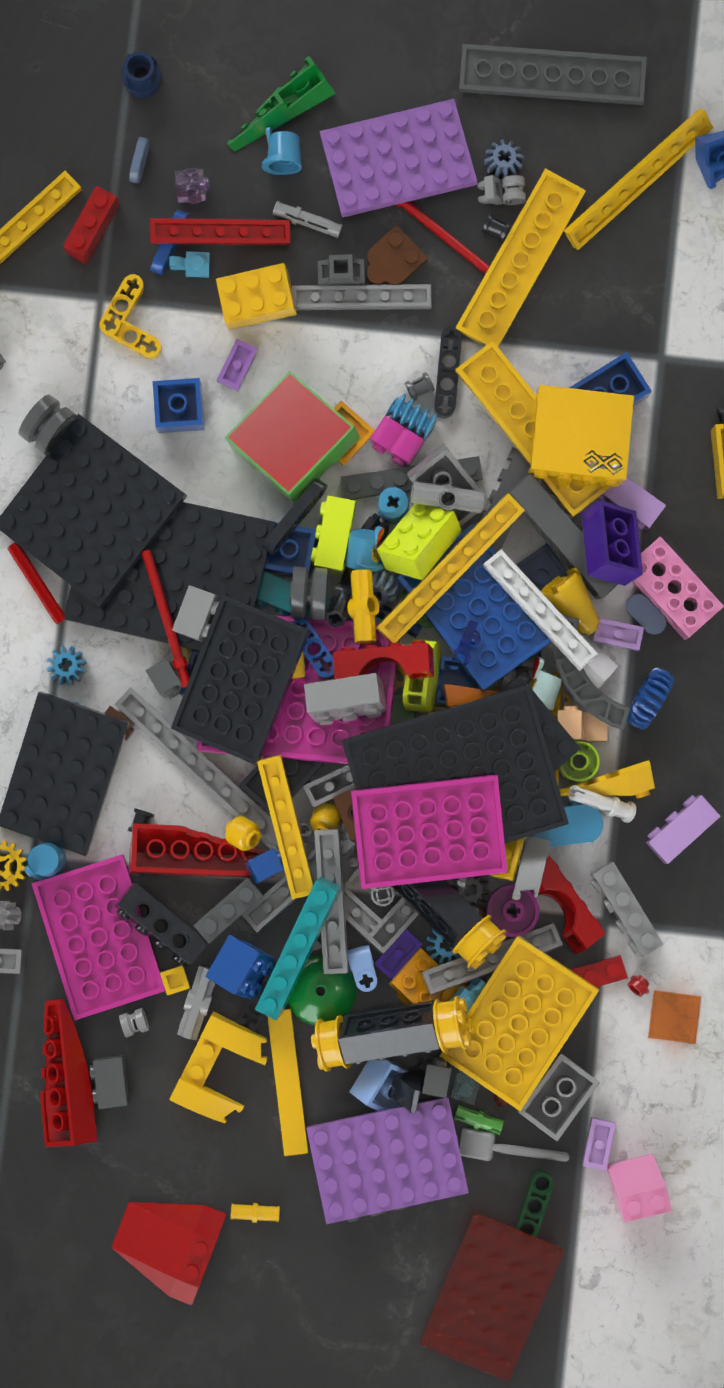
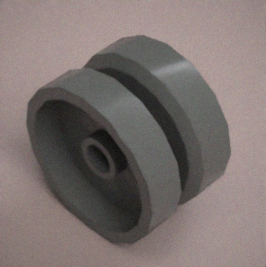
M48 394L32 407L23 420L18 434L28 443L36 441V449L47 456L71 422L76 420L77 415L67 407L60 409V402Z
M294 567L293 581L290 585L291 618L304 619L307 605H311V618L313 620H325L328 569L315 568L312 582H308V569L306 567Z

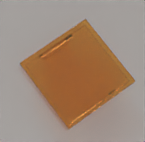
M654 990L648 1038L696 1044L701 996Z

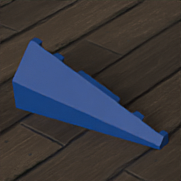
M724 131L695 137V159L706 185L710 189L715 188L716 183L724 178Z

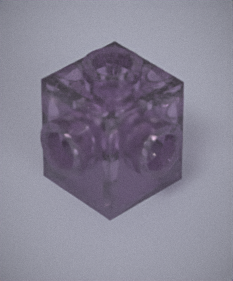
M187 168L184 171H175L178 203L189 202L190 204H197L201 201H206V192H210L209 177L204 178L203 169Z

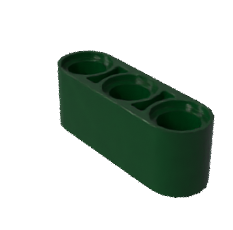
M539 1169L532 1173L515 1222L518 1237L526 1242L533 1241L537 1237L553 1189V1180L545 1170ZM539 1177H546L548 1179L547 1185L543 1188L535 1185ZM532 1200L540 1201L539 1209L535 1211L529 1210V1202ZM525 1223L533 1225L532 1231L528 1234H523L520 1231L521 1226Z

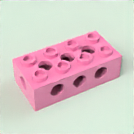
M661 536L641 553L643 575L633 580L632 583L665 616L667 622L684 640L690 638L724 607ZM652 566L659 567L662 571V575H654L652 572ZM669 583L677 587V594L669 592ZM684 601L692 603L693 611H687L684 608Z

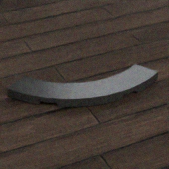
M564 616L577 630L579 619ZM553 643L557 668L565 686L574 699L600 721L612 727L625 730L630 707L622 705L604 695L591 682L584 668L579 671Z

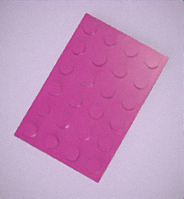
M498 775L351 791L361 889L507 873Z
M124 854L32 883L74 1021L166 991L149 935L143 936L134 928L136 924L130 919L128 921L122 919L116 913L118 909L114 907L116 902L132 884ZM140 905L136 907V914L143 918Z

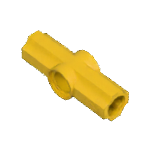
M367 569L354 570L351 573L352 599L348 601L347 608L350 617L354 620L355 644H372L376 642L375 615L379 612L378 599L373 595L372 571Z

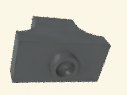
M352 254L329 255L328 259L318 261V285H365L364 259H355L352 257Z

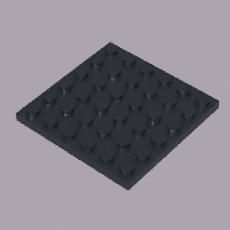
M78 413L76 420L71 422L52 447L49 455L42 460L0 515V531L102 609L141 558L142 552L146 551L186 499L187 495Z

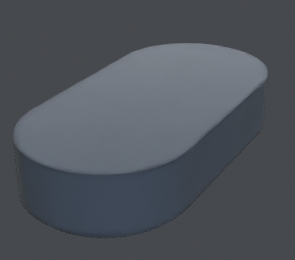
M139 137L130 168V182L138 184L142 179L149 152L150 141L148 138Z
M635 594L627 600L625 606L627 613L640 627H644L646 633L657 635L665 629V616L647 597L642 594Z

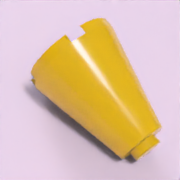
M572 568L566 571L568 576L556 577L541 590V593L563 616L579 619L577 631L580 634L586 633L590 635L599 628L598 623L600 619L579 570Z

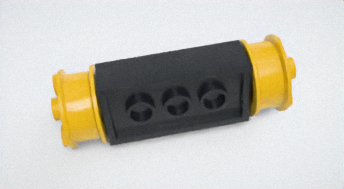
M447 880L392 886L453 948L452 953H458L468 963V969L473 967L477 970L486 961L485 958L489 952L494 954L502 946V942L506 938V930L500 931L491 921V915H487L482 919L478 908L473 904H469L464 899L461 891L456 887H452Z
M455 996L452 1001L441 1002L439 999L348 1014L344 1017L339 1015L335 1020L331 1021L317 1019L315 1034L311 1035L312 1047L317 1049L319 1069L328 1072L332 1067L343 1066L347 1069L351 1067V1063L361 1064L375 1059L381 1061L394 1056L406 1057L412 1053L419 1052L431 1053L440 1048L443 1053H447L449 1048L462 1047L466 1050L471 1045L470 1034L473 1033L471 1019L466 1018L467 1004L465 998Z

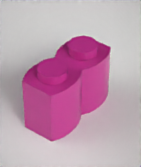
M384 416L371 436L370 443L373 444L372 449L382 455L384 452L391 455V460L401 467L404 465L409 467L423 447L424 440L396 421Z

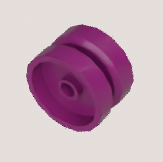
M506 884L496 888L489 895L485 906L486 916L491 915V921L500 931L505 929V936L509 937L522 936L532 930L538 921L540 910L538 901L530 890L520 891V899H512L515 884ZM511 905L516 908V912L512 915L507 912V908H510Z

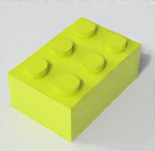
M327 495V501H322L320 519H323L322 525L317 524L315 534L318 547H313L311 555V565H314L315 568L328 569V574L343 575L349 533L352 530L356 510L355 500Z
M415 503L378 547L377 551L386 570L423 581L462 530L454 511Z

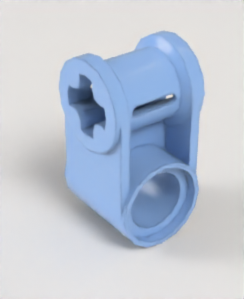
M369 944L348 950V962L357 987L361 991L370 992L377 985V976ZM364 974L373 978L369 988L360 984Z

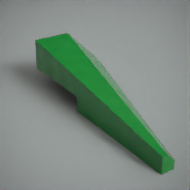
M310 56L304 60L306 65L299 72L293 71L290 74L291 80L283 87H278L255 112L257 117L249 125L244 123L241 127L243 132L233 140L229 139L227 143L233 152L265 135L266 127H271L273 130L336 94Z

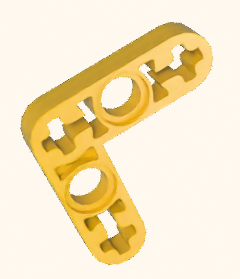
M130 274L125 277L102 316L100 329L108 338L147 359L153 360L158 358L162 352L159 340L127 322L144 292L142 279L138 275ZM135 281H137V285L139 288H134L131 291L130 295L133 298V300H131L127 296L130 291V287L128 284H133ZM120 300L128 302V309L124 312L116 310V303ZM111 312H114L118 316L114 321L116 328L115 330L111 328L107 331L105 324L113 321L114 316ZM129 331L137 333V340L133 343H128L124 339L125 334ZM142 337H145L143 341L147 345L151 346L152 343H155L154 346L157 350L147 353V348L140 344Z

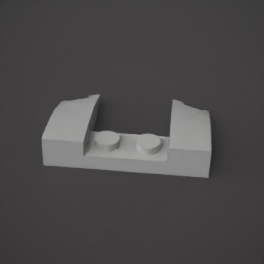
M528 836L526 842L524 841L512 899H520V891L533 890L534 897H538L550 840ZM467 877L458 880L460 887L465 888Z
M354 847L342 857L345 918L364 937V940L382 955L419 914L401 897L390 911L380 919L347 889L348 885L359 874L358 856L354 852Z

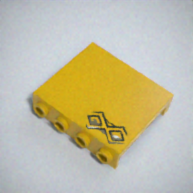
M539 385L536 390L535 400H537L531 466L528 474H534V477L539 479H547L548 476L558 477L559 481L564 482L578 479L584 484L603 482L608 487H619V484L622 485L627 477L634 396Z

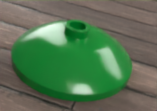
M323 954L311 955L291 994L288 1005L299 1019L311 1025H315L317 1019L331 1021L335 1020L339 1015L344 1017L349 1013L356 999L357 988L354 975L350 968L348 973L324 974ZM318 987H323L325 989V994L318 995L316 993V989Z

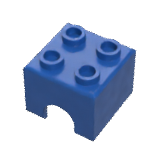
M441 657L434 706L448 707L446 706L444 684L480 688L457 658Z
M229 935L208 970L206 978L234 995L252 1000L253 997H257L261 992V983L265 976H269L273 971L275 958L250 942Z

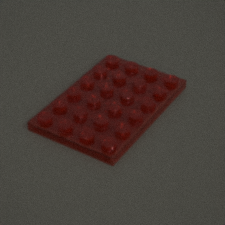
M474 1212L419 1345L509 1382L563 1257L564 1249Z

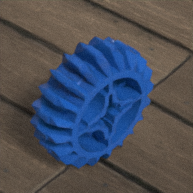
M656 667L649 673L630 704L627 722L631 723L630 725L643 730L654 720L674 683V677L669 672Z

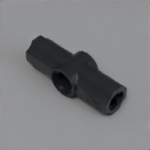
M345 568L340 582H337L330 599L331 604H329L325 616L329 625L333 627L344 626L349 614L347 605L348 601L352 599L351 573L356 569Z

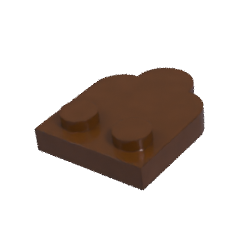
M395 225L369 249L367 253V262L369 264L366 272L367 278L373 284L401 285L426 263L428 258Z

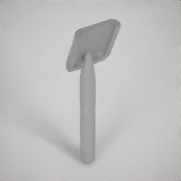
M467 1127L462 1129L459 1150L463 1157L490 1161L493 1158V1151L503 1154L562 1162L569 1160L567 1152L509 1144H494L495 1134L492 1132Z

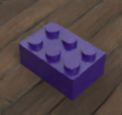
M599 500L581 512L587 575L623 586L643 575L636 511Z

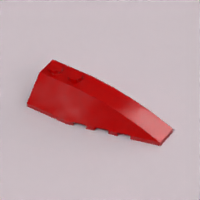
M133 823L129 850V874L251 877L245 863L267 851L258 848L242 851L229 844L224 838L215 837L208 833L195 831L180 825Z
M64 999L45 1001L44 1033L47 1034V1041L43 1045L42 1054L46 1055V1068H42L41 1078L45 1079V1089L40 1093L45 1147L76 1146L97 1142V1127L95 1124L94 1101L89 1072L74 1022Z

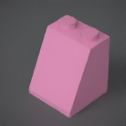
M653 1154L607 1165L616 1210L624 1222L672 1211L667 1188Z

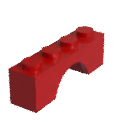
M422 640L412 641L411 645L389 643L388 647L379 648L377 645L364 646V649L355 650L353 647L341 648V651L333 652L334 680L366 675L375 666L386 662L402 666L405 674L410 679L434 677L433 648L426 641Z
M548 856L538 895L552 898L562 908L565 916V928L562 937L576 955L588 949L606 933L601 928L599 921L591 914L586 903L581 900L573 889L571 882L563 875L558 864Z

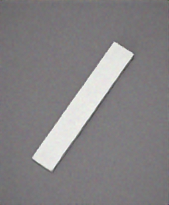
M502 549L483 564L488 573L579 671L597 657L598 653Z

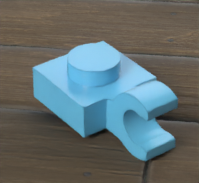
M186 252V258L178 256L169 257L170 270H186V277L209 278L210 252Z
M479 978L472 980L467 989L460 986L449 1001L454 1000L455 996L465 998L467 1015L486 983Z

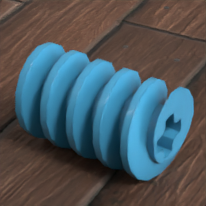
M406 394L401 395L399 398L397 397L385 416L388 417L393 413L392 420L398 421L401 419L400 425L403 427L409 424L408 430L412 432L416 429V435L419 437L424 434L423 440L425 442L437 423V414L435 413L432 417H428L430 409L427 408L424 412H420L422 404L412 407L414 399H410L406 403L404 402Z
M389 487L379 496L378 514L383 521L387 520L391 524L400 522L407 513L408 498L401 489ZM390 503H391L392 505H396V504H397V508H395V507H393V506L389 507V504H390Z

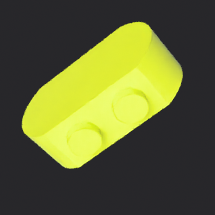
M422 640L426 641L433 648L434 677L410 679L405 675L403 706L408 711L430 713L434 708L441 663V646L438 641Z

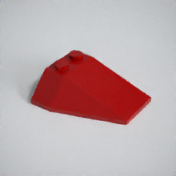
M129 1202L111 1248L169 1297L192 1305L227 1213L206 1205Z

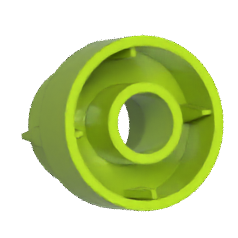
M575 741L581 749L561 765L559 770L564 778L574 782H582L596 774L600 765V758L597 750L591 744L584 741ZM575 755H581L585 759V764L582 768H576L573 765L572 760Z

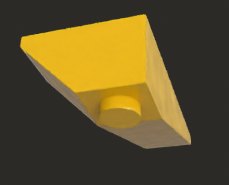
M649 760L575 784L580 788L603 796L636 795L637 799L650 795L649 790L655 788ZM572 786L560 789L561 796L571 795L568 792Z

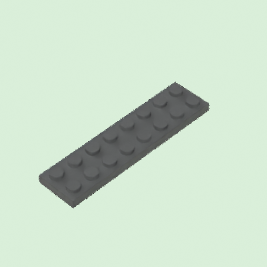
M462 44L459 92L643 105L647 57Z

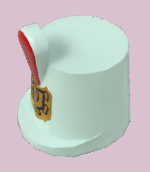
M536 657L533 671L526 683L529 684L545 706L553 710L562 679L542 671L544 659Z

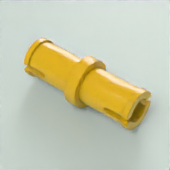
M253 1203V1205L232 1204L231 1220H252V1223H257V1220L279 1222L280 1206H258V1203Z

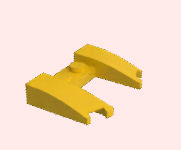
M213 1011L169 1100L198 1114L226 1123L227 1119L225 1117L234 1110L238 1113L241 1112L244 1105L205 1086L204 1083L222 1047L265 1065L267 1056H261V1043H266L267 1038Z

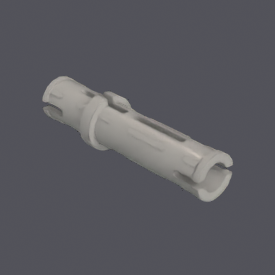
M280 201L276 202L272 214L273 216L292 221L291 224L293 225L300 224L337 239L343 224L303 211L302 207L297 206L295 208Z

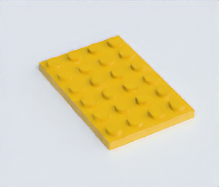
M518 935L466 1015L467 1019H471L473 1033L470 1034L471 1045L466 1050L462 1047L449 1048L448 1052H442L440 1057L521 1111L600 989Z

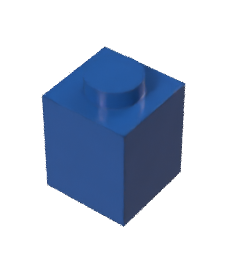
M274 848L245 863L255 885L284 870L280 852H275Z

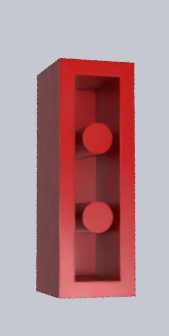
M98 186L95 187L63 245L67 255L86 265L88 264L120 206L117 196Z

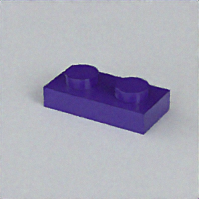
M405 929L387 951L375 961L374 965L392 980L423 943Z

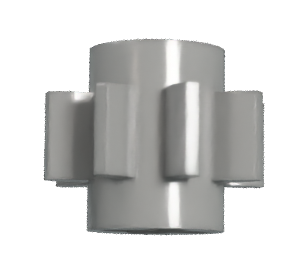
M0 901V929L14 930L13 924H19L21 921V910L16 906L15 902Z

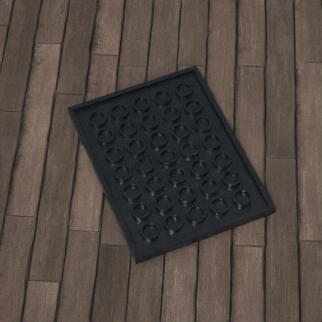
M183 502L147 548V550H151L173 625L189 585L215 594L220 598L222 595H226L256 608L269 557V552L264 550L262 545L277 523ZM141 556L102 609L71 586L64 611L65 620L169 644L143 556ZM176 633L180 647L201 651L203 642Z
M529 684L341 740L356 790L498 775L504 843L569 824Z

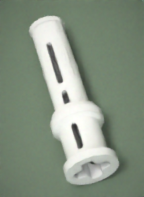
M573 785L568 794H571L568 796L570 800L602 810L609 817H619L626 823L631 822L635 817L636 805L633 802L620 801L616 796L605 797Z

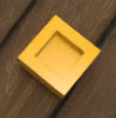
M184 965L160 972L167 996L191 988Z

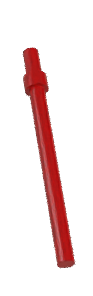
M410 201L396 204L397 207L404 208L486 275L490 267L487 263Z
M146 550L142 552V556L174 658L172 660L173 667L178 672L182 688H185L190 679L187 671L188 663L186 657L182 655L176 632L172 630L174 625L151 550Z

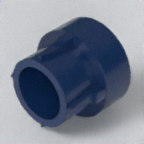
M144 52L127 54L121 71L126 90L138 98H147L154 95L162 83V74L156 59ZM141 72L147 73V75L144 77H136L137 74Z

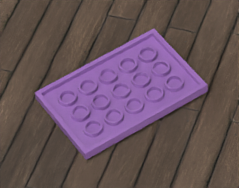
M454 99L320 131L342 218L477 185V178Z
M448 1096L446 1098L441 1097L418 1102L416 1113L410 1112L403 1106L306 1127L326 1224L469 1193Z

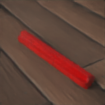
M16 542L11 544L7 548L53 621L56 624L65 621L64 612L22 547Z

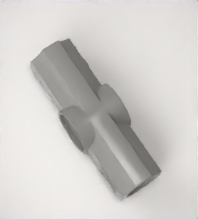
M413 481L410 502L437 506L445 510L457 509L481 513L485 493L456 488L448 484L436 485ZM446 492L453 493V499L449 502L441 500L442 495Z
M199 965L192 989L189 990L183 1009L185 1011L177 1035L187 1039L197 1040L204 1016H207L213 996L211 994L215 983L206 978V974L210 969L206 966Z

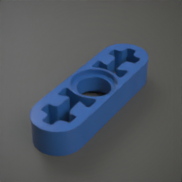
M177 210L172 219H189V214ZM160 244L153 259L151 271L163 275L168 267L169 257L173 256L178 244Z
M296 619L292 623L299 626L302 625V627L311 630L309 639H307L303 649L305 656L322 679H333L334 658L310 622L306 619ZM313 643H318L321 646V650L317 655H310L308 653V648ZM323 658L327 665H332L330 673L323 671L324 667L320 663V659Z

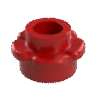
M633 975L630 977L631 980L627 985L635 995L642 997L644 994L649 993V982L643 976L639 975L637 977Z

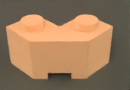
M564 706V710H558V721L574 740L609 742L610 725L600 721L589 712L578 710V706Z

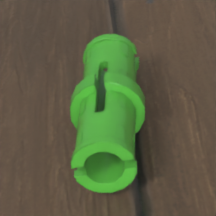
M458 1105L454 1120L472 1125L474 1129L479 1130L481 1128L500 1135L504 1120L486 1115L484 1111L479 1110L478 1112Z

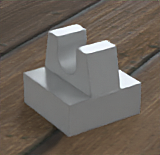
M491 175L484 177V181L477 183L480 190H485V195L479 196L478 202L494 205L504 204L502 180Z

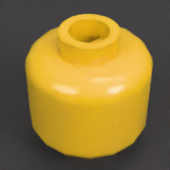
M326 801L314 808L310 818V827L313 831L340 828L343 820L336 804Z
M238 816L230 820L226 825V840L234 847L247 851L259 844L261 833L257 823L244 816Z

